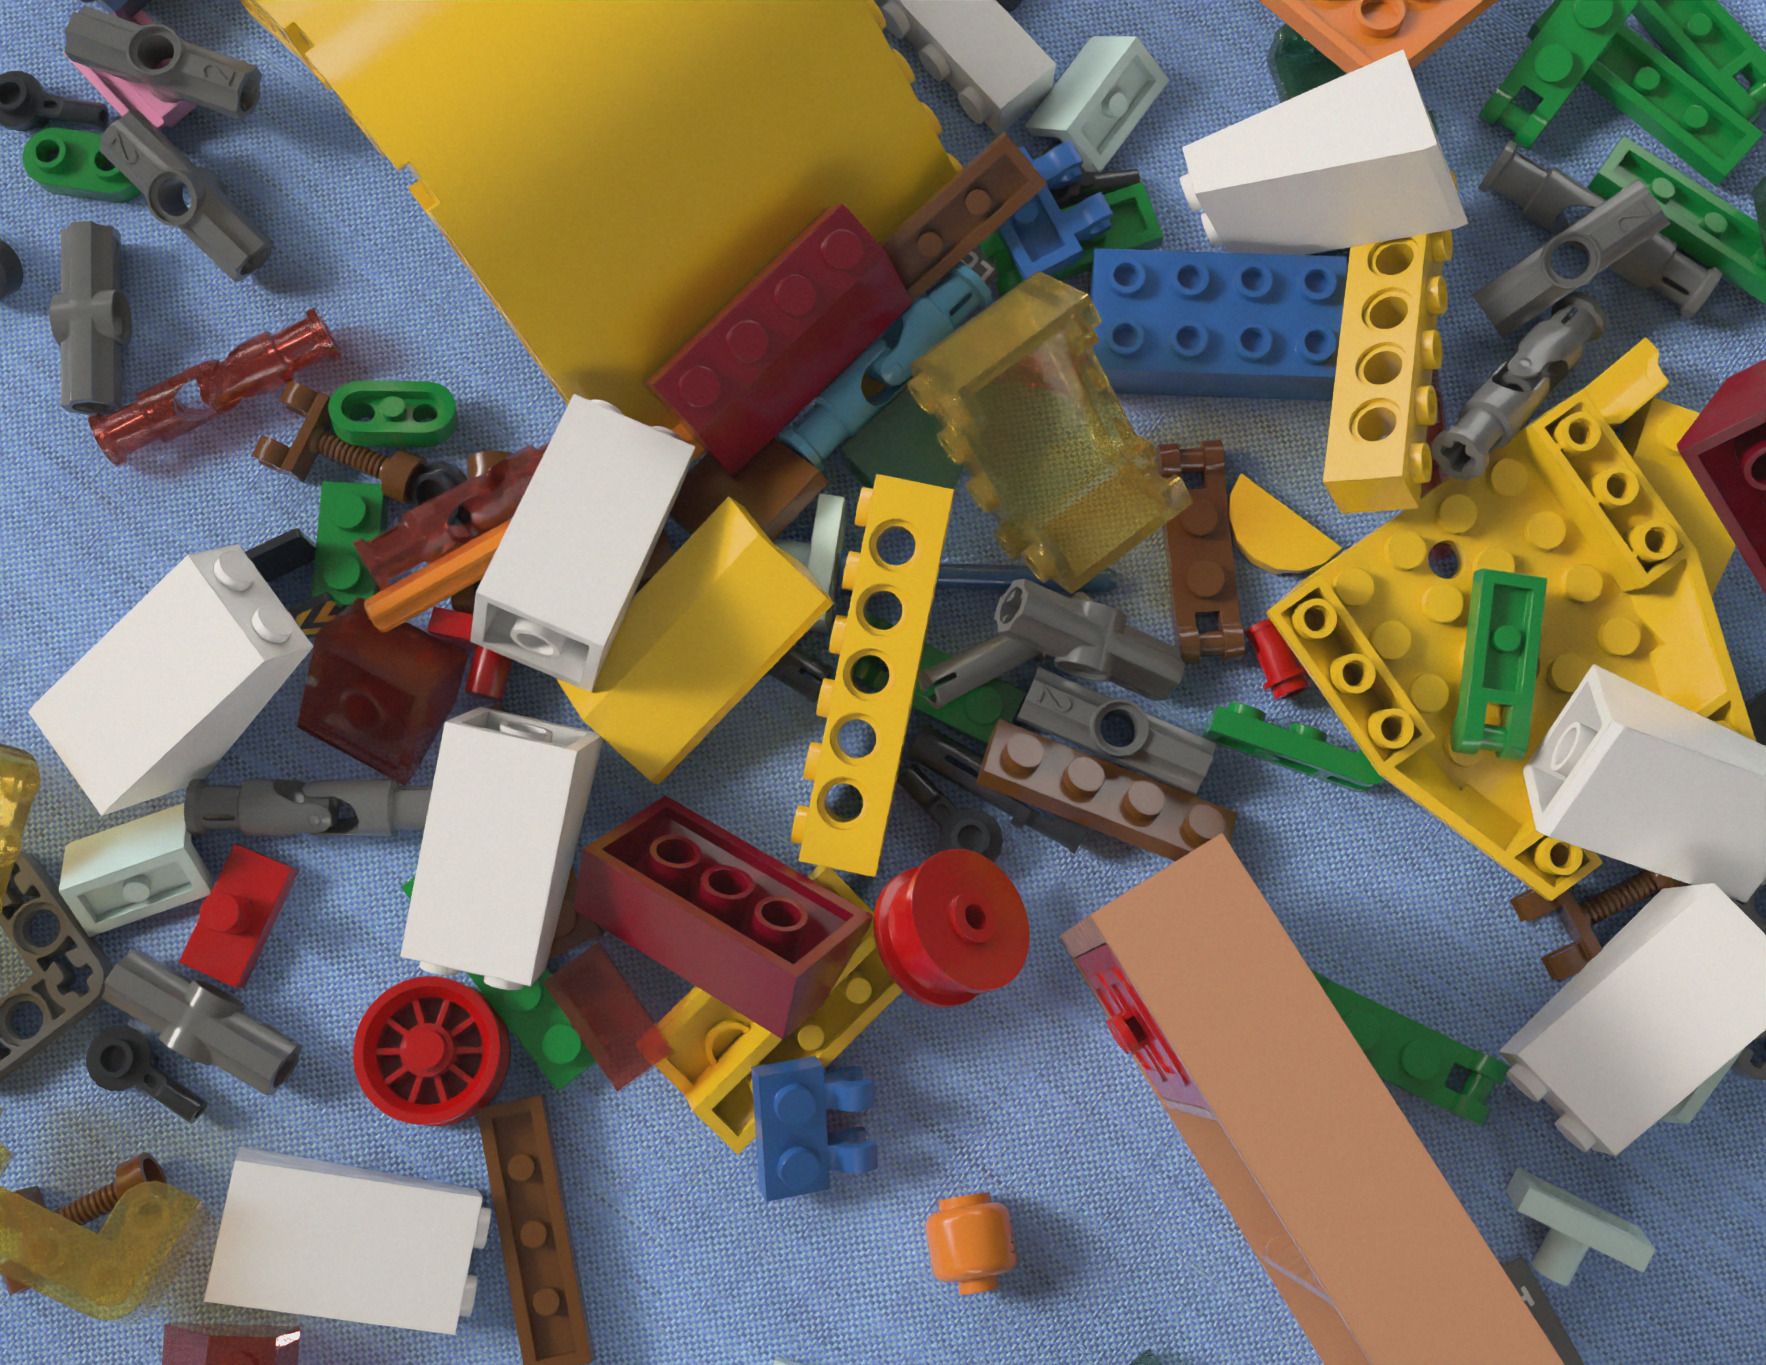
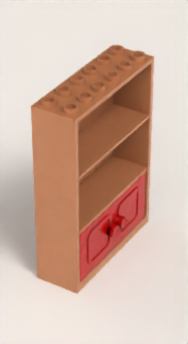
M1222 833L1095 911L1057 937L1107 1016L1108 1020L1105 1023L1125 1055L1130 1054L1324 1365H1565Z

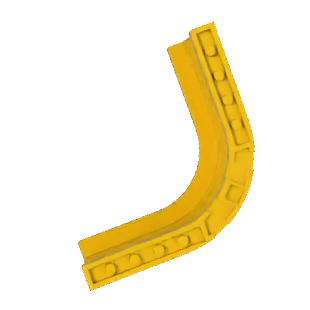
M239 0L251 17L304 63L328 91L331 89L335 91L348 115L383 158L387 157L398 172L406 166L418 180L408 188L409 192L458 255L568 406L573 394L590 401L595 399L603 400L617 407L624 416L649 427L662 426L671 430L680 425V423L643 383L827 207L843 203L879 244L963 169L959 161L950 153H946L938 138L943 132L942 126L933 111L925 103L919 102L910 85L915 81L914 73L906 59L897 50L891 49L882 32L886 27V20L873 0Z

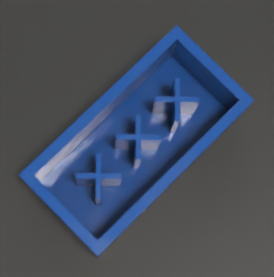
M1094 248L1088 274L1085 393L1332 401L1347 281V257Z

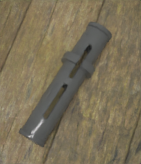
M1077 592L1069 598L1073 601H1091L1083 592ZM999 633L930 669L920 671L918 673V683L923 693L946 682L935 688V693L926 698L933 708L940 709L946 703L1017 668L1031 659L1041 662L1051 656Z

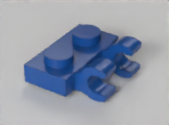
M1072 140L1056 146L1033 161L1025 146L1019 147L1046 179L1048 184L995 231L1027 287L1081 260L1083 249L1078 241L1093 239L1112 228L1108 218L1113 216V212L1101 192L1086 198L1078 205L1062 213L1049 189L1065 187L1082 177V172L1078 166L1083 164V159Z
M816 1056L751 1067L759 1191L766 1202L829 1190V1171L836 1170L858 1174L870 1172L878 1168L877 1143L875 1141H866V1130L864 1127H851L827 1134L826 1109L855 1112L875 1107L874 1081L872 1079L863 1080V1069L861 1066L842 1067L824 1073L823 1064Z

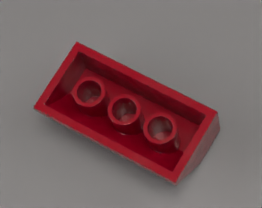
M843 203L827 207L657 369L643 385L730 477H733L909 308L913 302L887 253Z
M1765 359L1728 377L1676 445L1683 460L1766 594Z
M666 795L582 849L574 911L782 1040L822 1007L871 926L873 918L872 914Z

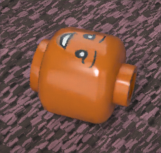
M990 1192L938 1200L939 1211L932 1213L925 1222L930 1262L934 1277L944 1283L958 1282L959 1295L999 1289L997 1275L1010 1272L1018 1263L1011 1214L1008 1207L999 1202H992Z

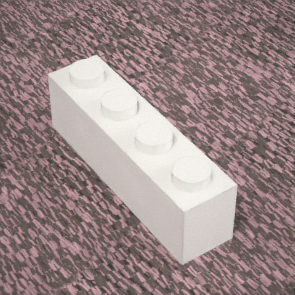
M873 0L880 8L889 31L899 39L906 36L919 50V58L928 73L937 81H942L945 78L958 92L959 102L967 115L978 124L985 122L997 136L1044 99L1053 88L1056 63L996 0Z

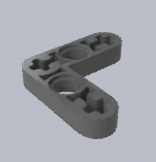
M9 848L0 849V884L5 879V875L1 870L4 866L20 868L21 871L14 877V882L23 895L37 897L40 894L41 896L25 903L17 892L0 888V926L34 973L32 977L0 1000V1042L8 1047L0 1048V1082L106 1001L102 999L105 991L104 982L113 969V965L94 937L87 935L59 893V888L42 864L32 854ZM49 910L58 917L60 932L52 944L40 947L33 941L30 935V927L38 914ZM75 944L77 945L76 949L70 950ZM66 954L75 967L92 968L93 974L86 980L90 991L88 993L85 991H71L69 986L76 980V975L67 962L54 961L50 964V960ZM31 1001L40 1007L43 1013V1024L35 1036L25 1039L16 1033L13 1026V1017L16 1010L22 1004Z

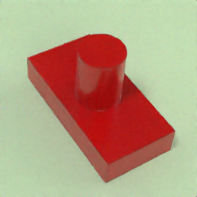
M433 606L427 631L442 644L475 651L465 693L501 702L513 659L470 642L473 622L472 614Z
M234 843L211 894L201 904L200 917L178 963L233 987L245 988L299 869Z

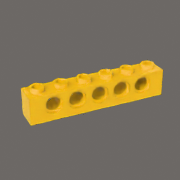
M1450 170L1453 182L1458 193L1455 174L1453 170ZM1451 230L1350 247L1323 483L1341 514L1419 509L1421 484L1427 483L1431 479L1432 457L1429 445L1426 443L1427 426L1434 425L1437 420V398L1431 381L1433 369H1440L1443 359L1441 336L1436 329L1438 315L1445 314L1448 307V292L1446 281L1442 276L1443 261H1450L1453 254ZM1386 435H1389L1388 437H1386V438H1384V439H1382V440H1379L1380 438H1382V437H1384V436H1386Z
M876 474L873 489L866 487L861 489L855 525L866 528L861 552L849 551L842 581V589L853 591L848 616L836 615L829 646L830 653L840 654L835 680L823 679L817 704L816 716L827 718L822 743L811 741L804 769L803 779L814 781L809 807L798 805L791 833V843L801 845L798 859L800 862L872 877L877 875L955 496L954 489ZM893 529L906 530L915 539L916 546L913 556L909 561L901 565L887 564L879 553L881 538L885 533ZM880 592L895 594L902 604L901 619L894 627L887 630H880L874 627L866 615V607L869 600ZM867 655L881 658L889 669L888 683L883 690L877 693L863 691L854 680L853 671L856 663ZM860 719L873 727L876 733V745L872 752L858 756L849 753L844 748L841 742V731L848 721ZM845 783L859 790L863 798V809L859 815L852 818H842L831 810L828 803V795L833 786Z

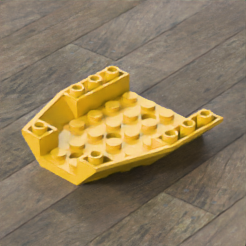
M1584 389L1523 426L1509 444L1503 448L1495 449L1490 454L1488 467L1481 476L1472 478L1469 481L1455 479L1450 476L1420 498L1419 509H1405L1301 581L1265 612L1377 773L1547 901L1554 900L1603 864L1596 852L1548 837L1536 831L1523 768L1593 664L1756 742L1697 549ZM1435 544H1444L1450 547L1457 557V569L1449 579L1437 576L1429 566V552ZM1483 568L1547 578L1529 742L1526 754L1519 762L1499 759L1495 751L1479 749L1475 755L1456 753L1452 751L1450 745L1451 728L1458 711L1474 571ZM1487 705L1485 724L1499 726L1502 721L1503 707Z

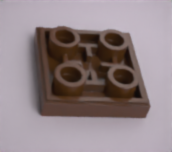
M773 438L733 477H730L706 453L687 473L668 517L690 535H693L729 496L745 507L773 543L829 482L820 470Z

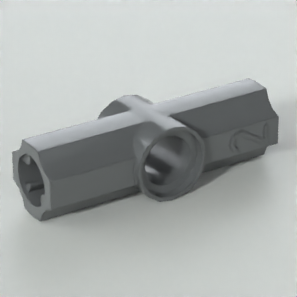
M85 6L80 12H73L65 29L66 47L64 52L71 61L146 87L156 98L163 102L175 103L186 101L243 121L245 116L253 114L259 101L262 74L257 66L181 40L175 31L166 25L153 23L141 26ZM173 58L167 66L155 70L161 61Z
M128 111L123 117L112 122L100 137L102 143L99 151L146 195L147 205L153 216L165 225L177 226L234 282L244 280L253 271L260 268L271 255V247L274 241L227 197L225 185L220 177L210 169L197 167L140 111ZM185 184L190 190L192 197L190 208L184 203L182 196Z
M1637 179L1564 231L1551 237L1541 247L1472 295L1504 339L1576 288L1587 284L1595 275L1670 225V222L1650 191ZM1567 241L1580 244L1587 254L1585 269L1578 276L1571 279L1559 277L1551 266V256L1554 250L1560 244Z
M92 221L71 222L69 227L61 229V293H56L52 296L49 308L52 333L56 343L61 348V407L69 413H80L89 416L112 415V412L122 409L121 345L128 344L132 334L129 304L126 296L121 291V234L113 226L100 225Z
M1025 578L1013 580L1010 588L999 599L994 619L997 620L998 624L997 632L1055 657L1054 666L1065 673L1092 681H1109L1152 701L1167 700L1170 692L1182 680L1186 663L1181 659V649L1126 625L1127 616L1113 607L1093 601H1073Z
M1040 667L1034 676L1016 718L1020 722L1089 751L1094 757L1112 764L1118 763L1193 796L1196 795L1202 781L1206 777L1217 743L1145 713L1140 706L1130 700L1112 699ZM1115 716L1126 721L1132 735L1129 745L1115 747L1105 742L1100 731L1101 720L1105 717Z
M131 949L126 957L115 964L104 982L105 991L102 999L133 1016L134 1019L160 1032L161 1034L158 1038L166 1046L204 1065L214 1064L265 1095H274L279 1087L289 1079L299 1062V1054L303 1046L294 1041L293 1038L285 1036L271 1025L261 1022L244 1012L246 1006L240 1000L198 979L191 981L140 950Z

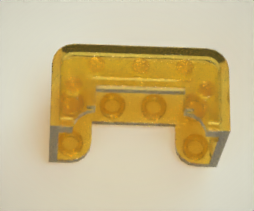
M1036 271L910 364V370L914 378L907 382V386L920 407L927 414L931 415L934 413L943 428V430L937 433V438L949 457L958 465L963 463L972 479L965 483L966 488L976 504L986 514H993L999 525L993 531V534L1004 552L1013 561L1023 557L1030 570L1043 583L1051 578L1069 593L1073 594L1194 502L1182 478L1174 474L1166 480L1155 471L1157 466L1152 457L1157 452L1153 444L1136 435L1092 349V346L1100 341L1093 329L1101 324L1102 320L1089 294L1049 275Z
M0 1107V1116H1L2 1112L4 1111V1109H2L1 1107ZM1 1140L0 1178L15 1154L3 1146ZM157 1181L144 1182L128 1189L97 1234L0 1186V1273L91 1318L122 1326L137 1324L148 1318L159 1306L212 1213L201 1200L171 1185Z

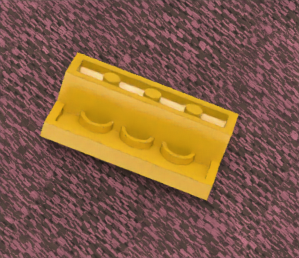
M728 496L632 598L592 692L590 693L560 679L556 680L582 720L650 782L659 785L834 602L804 564L774 545L745 507Z
M818 865L807 876L809 879L872 914L874 917V912L832 868ZM872 918L871 926L822 1007L783 1040L695 986L636 1045L639 1051L685 1095L692 1111L738 1155L756 1138L751 1067L816 1056L825 1069L903 990L894 982L881 961L875 943Z

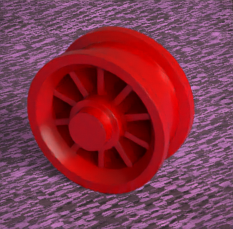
M965 849L941 851L925 860L919 867L908 869L892 878L882 889L875 905L873 931L881 961L894 982L906 994L924 1005L935 1008H953L963 1005L976 998L980 993L991 992L1010 983L1019 974L1026 961L1030 943V931L1023 901L1008 876L994 862L979 853Z
M438 976L408 979L383 992L363 1015L356 1031L353 1046V1063L356 1077L361 1089L372 1104L381 1112L398 1121L425 1126L452 1125L476 1115V1109L486 1107L500 1091L506 1079L511 1060V1041L506 1023L486 997L462 983Z

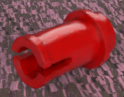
M1270 618L1244 631L1247 639L1251 642L1267 679V682L1262 685L1265 692H1272L1275 701L1288 699L1311 687L1307 677L1309 674Z

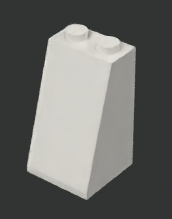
M1403 49L1182 147L1189 173L1181 176L1180 182L1187 202L1193 212L1204 209L1205 213L1201 214V219L1211 245L1214 249L1224 245L1228 253L1308 255L1452 230L1468 224L1436 131Z
M573 394L476 591L470 642L591 693L685 480L695 446L684 442L677 433L662 426L649 427L624 416L617 407L606 401L597 399L590 401Z
M239 544L189 554L33 705L28 713L101 816L185 788L193 779H205L314 646Z
M1593 664L1523 768L1536 831L1548 837L1691 885L1715 883L1728 897L1746 903L1760 884H1766V746Z
M477 707L445 722L400 957L420 961L419 967L433 974L456 975L461 970L483 975L486 984L505 990H519L524 985L531 986L541 976L547 967L602 747L603 738L593 731L485 707Z
M1715 883L1663 888L1602 948L1603 950L1595 958H1592L1579 973L1498 1051L1512 1066L1507 1072L1509 1079L1531 1100L1538 1102L1543 1098L1560 1116L1555 1122L1558 1130L1574 1146L1585 1153L1591 1148L1594 1151L1617 1156L1766 1030V934Z
M239 1147L234 1162L204 1302L455 1335L459 1316L470 1317L477 1289V1276L467 1274L472 1249H484L489 1231L491 1208L481 1207L483 1197L478 1189L254 1148Z

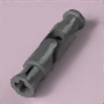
M1509 140L1478 186V189L1484 193L1492 189L1521 207L1524 218L1554 236L1570 226L1564 217V209L1570 206H1585L1595 209L1606 201L1559 169L1553 168L1548 171L1517 152L1518 144L1512 140ZM1660 232L1608 266L1617 276L1638 289L1644 291L1651 288L1680 306V315L1687 319L1694 315L1703 305L1723 274V271L1715 266L1707 270L1676 250L1677 243ZM1573 241L1566 242L1586 254L1585 249L1580 244Z
M1571 292L1557 301L1551 310L1550 319L1534 326L1518 344L1516 354L1509 362L1505 361L1465 403L1459 413V421L1455 426L1441 431L1434 438L1431 445L1432 456L1446 474L1463 481H1469L1472 478L1481 476L1488 467L1490 454L1495 449L1503 448L1509 444L1541 405L1548 393L1576 366L1582 356L1584 345L1600 338L1607 327V314L1595 298L1586 293ZM1577 309L1578 311L1575 313V315L1572 318H1570L1568 316L1569 313L1572 310Z
M193 779L189 782L186 789L184 821L187 831L192 836H204L208 833V830H242L245 836H290L296 833H309L315 836L395 837L399 830H424L432 786H399L398 781L395 779L316 780L309 783L285 779H247L243 785H209L205 779ZM343 801L352 806L356 816L338 818L339 808Z

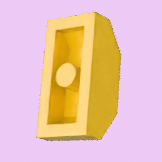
M1646 337L1584 388L1613 431L1669 384V380L1658 365L1659 350Z

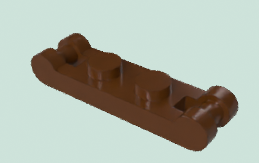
M1201 441L1200 448L1179 449L1177 443L1157 445L1156 462L1175 647L1181 649L1180 656L1186 664H1199L1200 657L1221 656L1223 661L1243 660L1245 656V640L1239 615L1224 477L1225 457L1222 441ZM1201 472L1203 489L1182 490L1181 474ZM1216 616L1218 631L1198 632L1195 617Z

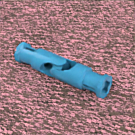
M959 261L925 298L918 297L913 301V304L888 327L881 340L869 345L816 396L817 405L793 429L785 427L778 434L781 442L821 472L825 468L823 460L848 436L857 437L910 382L912 374L918 368L924 367L934 360L956 338L955 329L976 308H986L993 301L992 293L986 283L976 272ZM864 372L870 379L877 380L884 386L879 393L866 399L861 391V381Z

